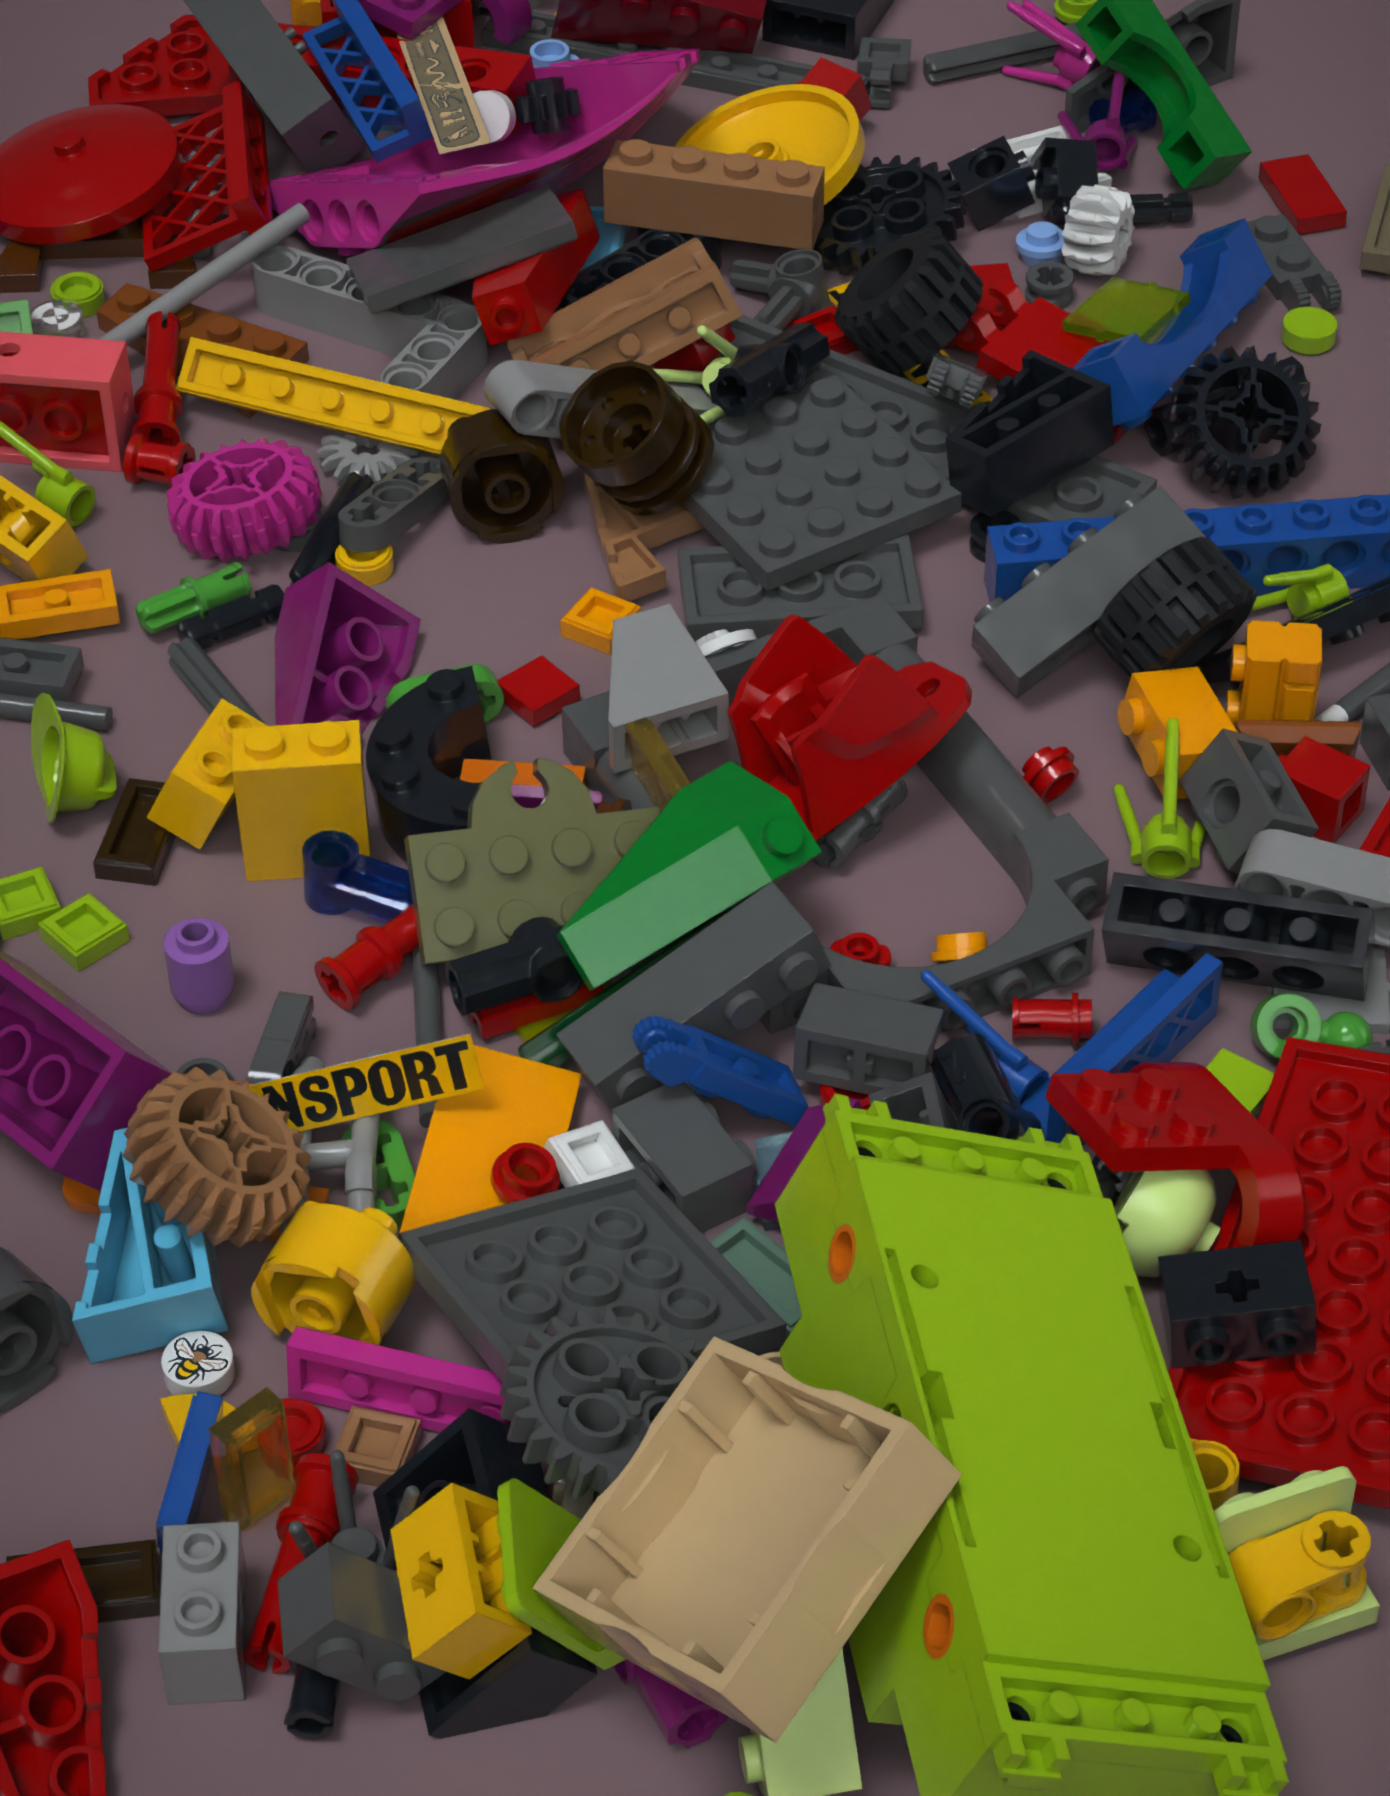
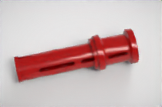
M162 311L151 314L146 321L147 334L143 385L134 395V406L138 421L131 429L130 439L138 433L148 436L150 442L176 446L181 442V433L176 425V419L180 417L183 411V398L176 389L178 347L182 326L180 319L173 313L168 312L167 328H162Z
M413 904L382 927H364L357 933L356 942L334 958L327 956L316 962L314 966L316 978L323 991L337 1006L345 1010L353 1009L359 1004L360 995L382 978L391 980L400 974L404 965V958L419 948Z
M310 1453L302 1455L296 1460L292 1475L296 1487L289 1507H285L279 1512L275 1528L281 1545L249 1643L245 1646L243 1652L245 1662L262 1672H266L271 1654L276 1656L272 1666L273 1674L285 1673L290 1669V1660L283 1656L277 1580L305 1560L289 1532V1524L292 1521H300L318 1548L327 1542L331 1543L336 1534L340 1532L330 1455ZM346 1462L351 1494L353 1495L356 1491L359 1477L356 1470Z

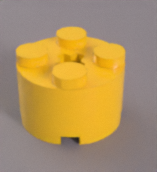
M305 1201L302 1203L264 1261L251 1287L253 1304L263 1322L278 1336L281 1335L284 1328L293 1333L296 1326L380 1345L417 1282L413 1276L412 1258L405 1246L395 1236L398 1231L397 1224L387 1213L372 1207L364 1208L359 1212L335 1204H320L315 1201Z

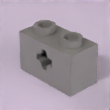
M239 1521L163 1526L158 1654L168 1705L245 1700L246 1662L243 1658V1652L246 1646L247 1568Z

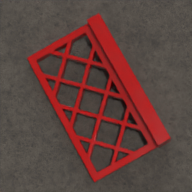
M241 79L222 87L223 105L173 127L181 148L183 161L193 150H197V152L187 163L183 162L180 176L168 195L142 216L144 261L151 272L244 231L251 235L273 220L265 119ZM218 128L210 138L205 137L210 131ZM217 154H220L221 157L212 165V167H208V163ZM194 179L199 180L189 192L184 191ZM219 183L224 184L213 197L208 196ZM172 204L177 205L167 217H161ZM196 208L202 209L191 222L186 221ZM220 213L229 214V217L212 224ZM173 234H178V237L173 242L164 245Z

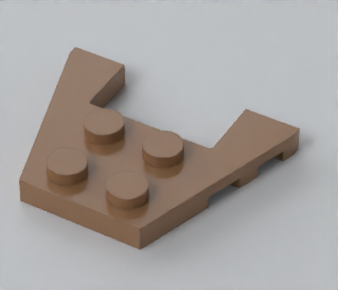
M586 473L584 474L585 495L615 596L630 602L666 588V569L648 549L660 548L669 541L698 530L707 529L682 504L659 514L642 516L627 511L598 482H595Z

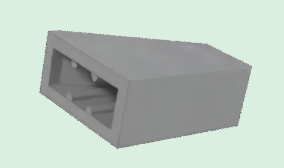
M666 604L614 619L608 713L609 759L613 772L618 773L728 740L729 717L727 711L729 709V693L672 606Z

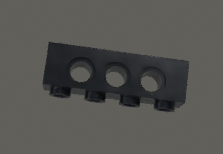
M1114 872L1102 925V937L1106 961L1110 964L1158 971L1166 968L1173 973L1185 974L1208 953L1223 962L1221 980L1364 1001L1375 945L1374 909Z

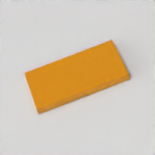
M474 1045L485 1089L436 1100L399 1233L508 1204L495 1193L491 1185L490 1176L495 1160L515 1144L533 1143L544 1148L548 1138L568 1132L582 1074Z

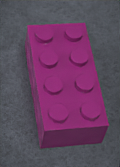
M0 951V1130L51 1170L101 1192L114 1131L128 1128V1121L137 1110V1104L150 1089L153 1090L158 1083L160 1084L163 1079L168 1078L172 1072L28 965Z

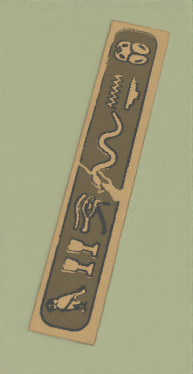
M443 16L413 38V41H399L439 155L491 143ZM396 32L397 38L411 40Z

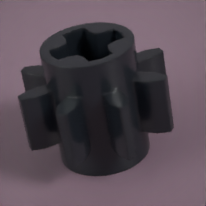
M563 76L526 81L527 95L515 97L518 122H531L533 134H547L571 129L569 115L581 114L578 89H565Z

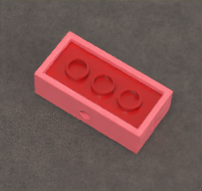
M0 331V421L61 467L123 472V460L130 440V432L133 425L137 422L126 341ZM0 437V462L32 465L30 459Z

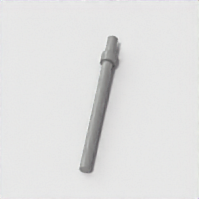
M301 203L295 204L99 339L126 341V346L147 333L146 321L151 314L162 311L163 322L167 319L168 312L175 314L308 223L311 218L307 209Z

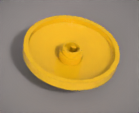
M788 84L760 89L719 106L689 128L674 147L693 146L702 151L725 154L746 153L755 158L777 161L798 160L807 165L825 167V205L841 192L856 173L864 155L865 135L855 108L843 95L822 86Z

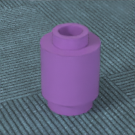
M190 918L175 924L168 930L163 941L171 994L189 1012L207 1014L217 1011L227 1003L235 985L228 932L219 922L208 918Z

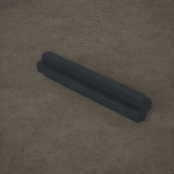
M352 472L344 478L290 570L289 577L292 580L290 585L328 562L333 565L335 564V551L340 544L338 513L373 485L374 481L368 474L360 476L356 472Z

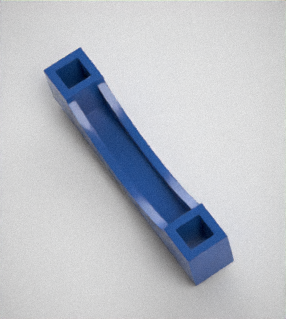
M1245 218L1200 234L1180 255L1184 264V272L1178 301L1166 327L1152 344L1141 342L1136 332L1091 348L1072 368L1111 386L1113 426L1120 424L1123 430H1127L1148 420L1153 415L1151 408L1155 403L1173 393L1175 381L1183 377L1190 367L1197 366L1196 358L1200 354L1212 349L1218 343L1216 336L1239 320L1237 313L1242 308L1252 304L1260 297L1258 290L1273 274Z

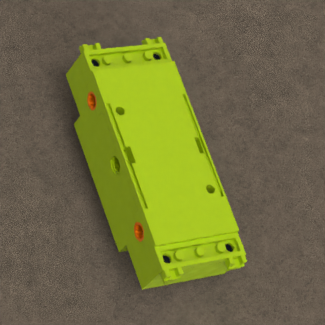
M834 1094L831 1101L823 1106L825 1125L775 1203L802 1314L779 1350L783 1368L793 1378L806 1385L826 1390H839L912 1422L962 1474L848 1638L868 1722L903 1725L920 1796H1279L1278 1794L1289 1783V1779L1284 1767L1287 1763V1757L1265 1693L1271 1686L1112 1200L1103 1198L1089 1152H1084L1079 1136L1066 1134L1060 1143L1045 1141L1042 1129L1029 1127L1023 1137L1019 1136L1017 1140L891 1119L887 1102L874 1100L869 1109L864 1110L852 1108L848 1096Z

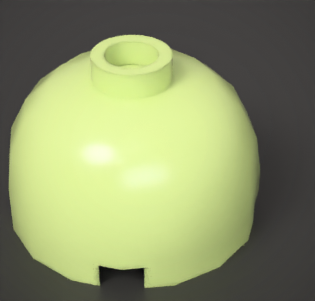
M1207 1170L1139 1171L1133 1173L1116 1200L1114 1209L1136 1276L1159 1277L1158 1256L1201 1252L1210 1249L1220 1231V1227L1210 1221L1217 1201L1214 1180Z

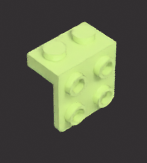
M1340 1466L1324 1472L1321 1470L1308 1471L1299 1475L1290 1483L1257 1494L1250 1492L1241 1493L1228 1499L1214 1511L1228 1555L1238 1546L1249 1540L1270 1536L1308 1520L1320 1512L1338 1510L1351 1514L1356 1480L1349 1468ZM1323 1532L1322 1548L1324 1547L1325 1532ZM1345 1575V1578H1344V1588H1346V1586H1345V1583H1346V1575ZM1366 1583V1591L1360 1601L1349 1608L1340 1609L1307 1623L1286 1637L1264 1641L1258 1638L1254 1632L1262 1659L1264 1661L1377 1622L1380 1604Z

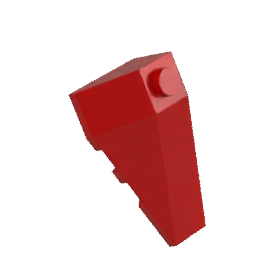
M70 1539L0 1564V1796H107L105 1756L102 1743V1693L98 1662L97 1637L99 1632L97 1605Z

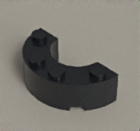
M472 666L456 670L443 669L432 673L426 682L404 694L387 709L376 723L369 737L366 749V767L381 831L394 852L406 862L404 839L408 835L467 829L468 807L482 782L471 783L452 778L461 773L464 759H492Z

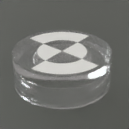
M66 300L47 301L37 305L30 312L33 334L81 338L85 332L82 310L73 302Z

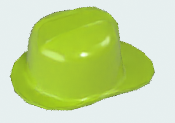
M42 692L36 698L32 711L31 752L36 778L46 804L47 822L53 824L57 813L89 810L95 806L98 800L112 798L117 790L116 770L112 756L105 750L102 736L93 730L62 721L51 695Z

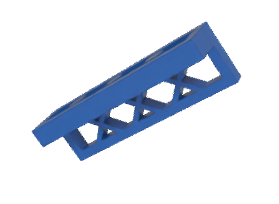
M332 0L338 17L303 33L302 37L310 54L375 162L378 163L432 138L433 136L419 97L359 1ZM346 34L347 39L341 50L321 48V45ZM347 66L364 68L358 79L341 77ZM365 95L382 97L376 109L359 106ZM383 124L399 126L404 129L380 141L376 139Z
M1206 953L1182 977L1164 968L1054 1074L1082 1073L1086 1069H1100L1110 1073H1128L1132 1068L1142 1063L1170 1062L1216 1017L1223 962ZM1050 1077L1021 1106L1023 1109L1034 1113L1039 1119L1045 1141L1060 1143L1066 1134L1079 1135L1045 1098L1051 1080ZM1079 1136L1082 1146L1085 1145L1086 1142Z

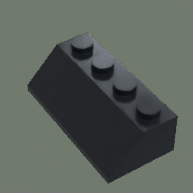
M468 1408L373 1491L385 1548H387L391 1535L390 1529L393 1528L399 1505L408 1486H416L420 1491L416 1509L450 1483L498 1501L497 1489L499 1485L512 1478L520 1480L550 1499L541 1463L525 1464L522 1461L527 1443L508 1441L507 1435L510 1424ZM531 1627L532 1634L470 1680L445 1672L419 1691L429 1736L443 1739L545 1717L597 1675L596 1666Z

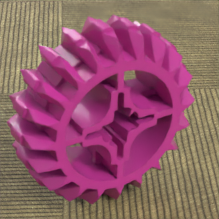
M260 438L255 443H246L244 439H241L234 446L226 447L221 444L220 450L211 454L200 453V460L198 462L184 464L183 473L171 478L172 487L166 492L168 518L173 533L177 534L179 542L185 544L188 553H200L203 560L219 556L223 563L242 556L247 561L251 555L264 553L268 556L269 550L277 546L288 547L291 537H302L306 534V526L318 520L317 511L322 507L320 482L310 457L304 456L301 448L298 446L288 447L285 440H277L269 444L266 438Z

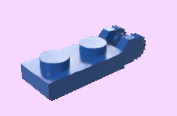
M656 1014L653 1017L647 1016L645 1019H640V1022L635 1024V1029L632 1030V1039L638 1051L643 1053L645 1069L649 1077H653L655 1081L659 1079L662 1084L670 1087L687 1082L696 1092L705 1097L716 1098L720 1096L740 1104L747 1112L757 1118L768 1119L772 1117L795 1127L808 1108V1104L795 1078H792L793 1073L786 1064L692 1025H683L669 1018L664 1020L663 1016L657 1017Z

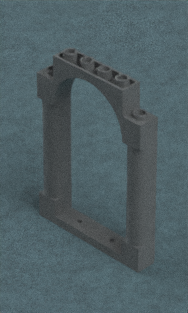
M883 595L807 621L827 636L856 665L868 654L879 657L896 671L908 665L925 663L917 653L918 636ZM773 633L705 657L729 693V707L734 700L739 682ZM610 691L562 707L563 752L572 765L586 766V784L591 791H600L607 802L615 803L618 798L630 800L632 809L659 806V811L661 812L664 809L663 807L680 789L659 761L614 773L610 767L608 729ZM966 711L935 747L916 764L1011 877L1024 898L1026 904L1024 913L1017 923L992 945L968 957L938 965L894 967L871 964L844 956L822 945L831 967L819 974L809 986L795 991L763 1014L760 1021L769 1034L796 1025L816 982L944 1009L943 1024L940 1033L948 1030L959 1029L966 1025V1023L921 980V973L924 970L933 972L980 1017L1004 1008H1011L1012 997L1029 999L1059 986L1070 985L1080 978L1091 974L1095 929L1083 915L1094 908L1105 905L1109 859L1070 813L1057 817Z

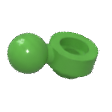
M1279 993L1265 998L1253 1011L1250 1021L1251 1036L1255 1045L1264 1054L1276 1059H1280L1287 1037L1280 1039L1273 1031V1022L1280 1014H1285L1291 1021V1031L1287 1037L1355 1049L1372 1044L1373 1040L1372 1030L1362 1016L1344 1011L1333 1014L1326 1021L1321 1020L1316 1007L1308 999L1297 994Z

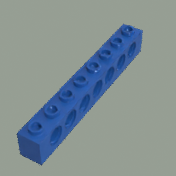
M1390 494L1361 495L1358 497L1324 500L1306 499L1299 502L1262 505L1247 504L1237 507L1212 509L1194 508L1184 511L1199 530L1212 540L1257 591V596L1292 586H1265L1263 578L1266 575L1309 570L1325 564H1330L1341 572L1349 589L1365 588L1390 576ZM1114 516L987 526L984 582L989 602L998 597H1002L1004 601L1009 599L1022 589V581L1032 570L1045 562L1053 566L1069 554L1067 552L1068 547L1079 535L1090 528L1100 531L1115 519Z

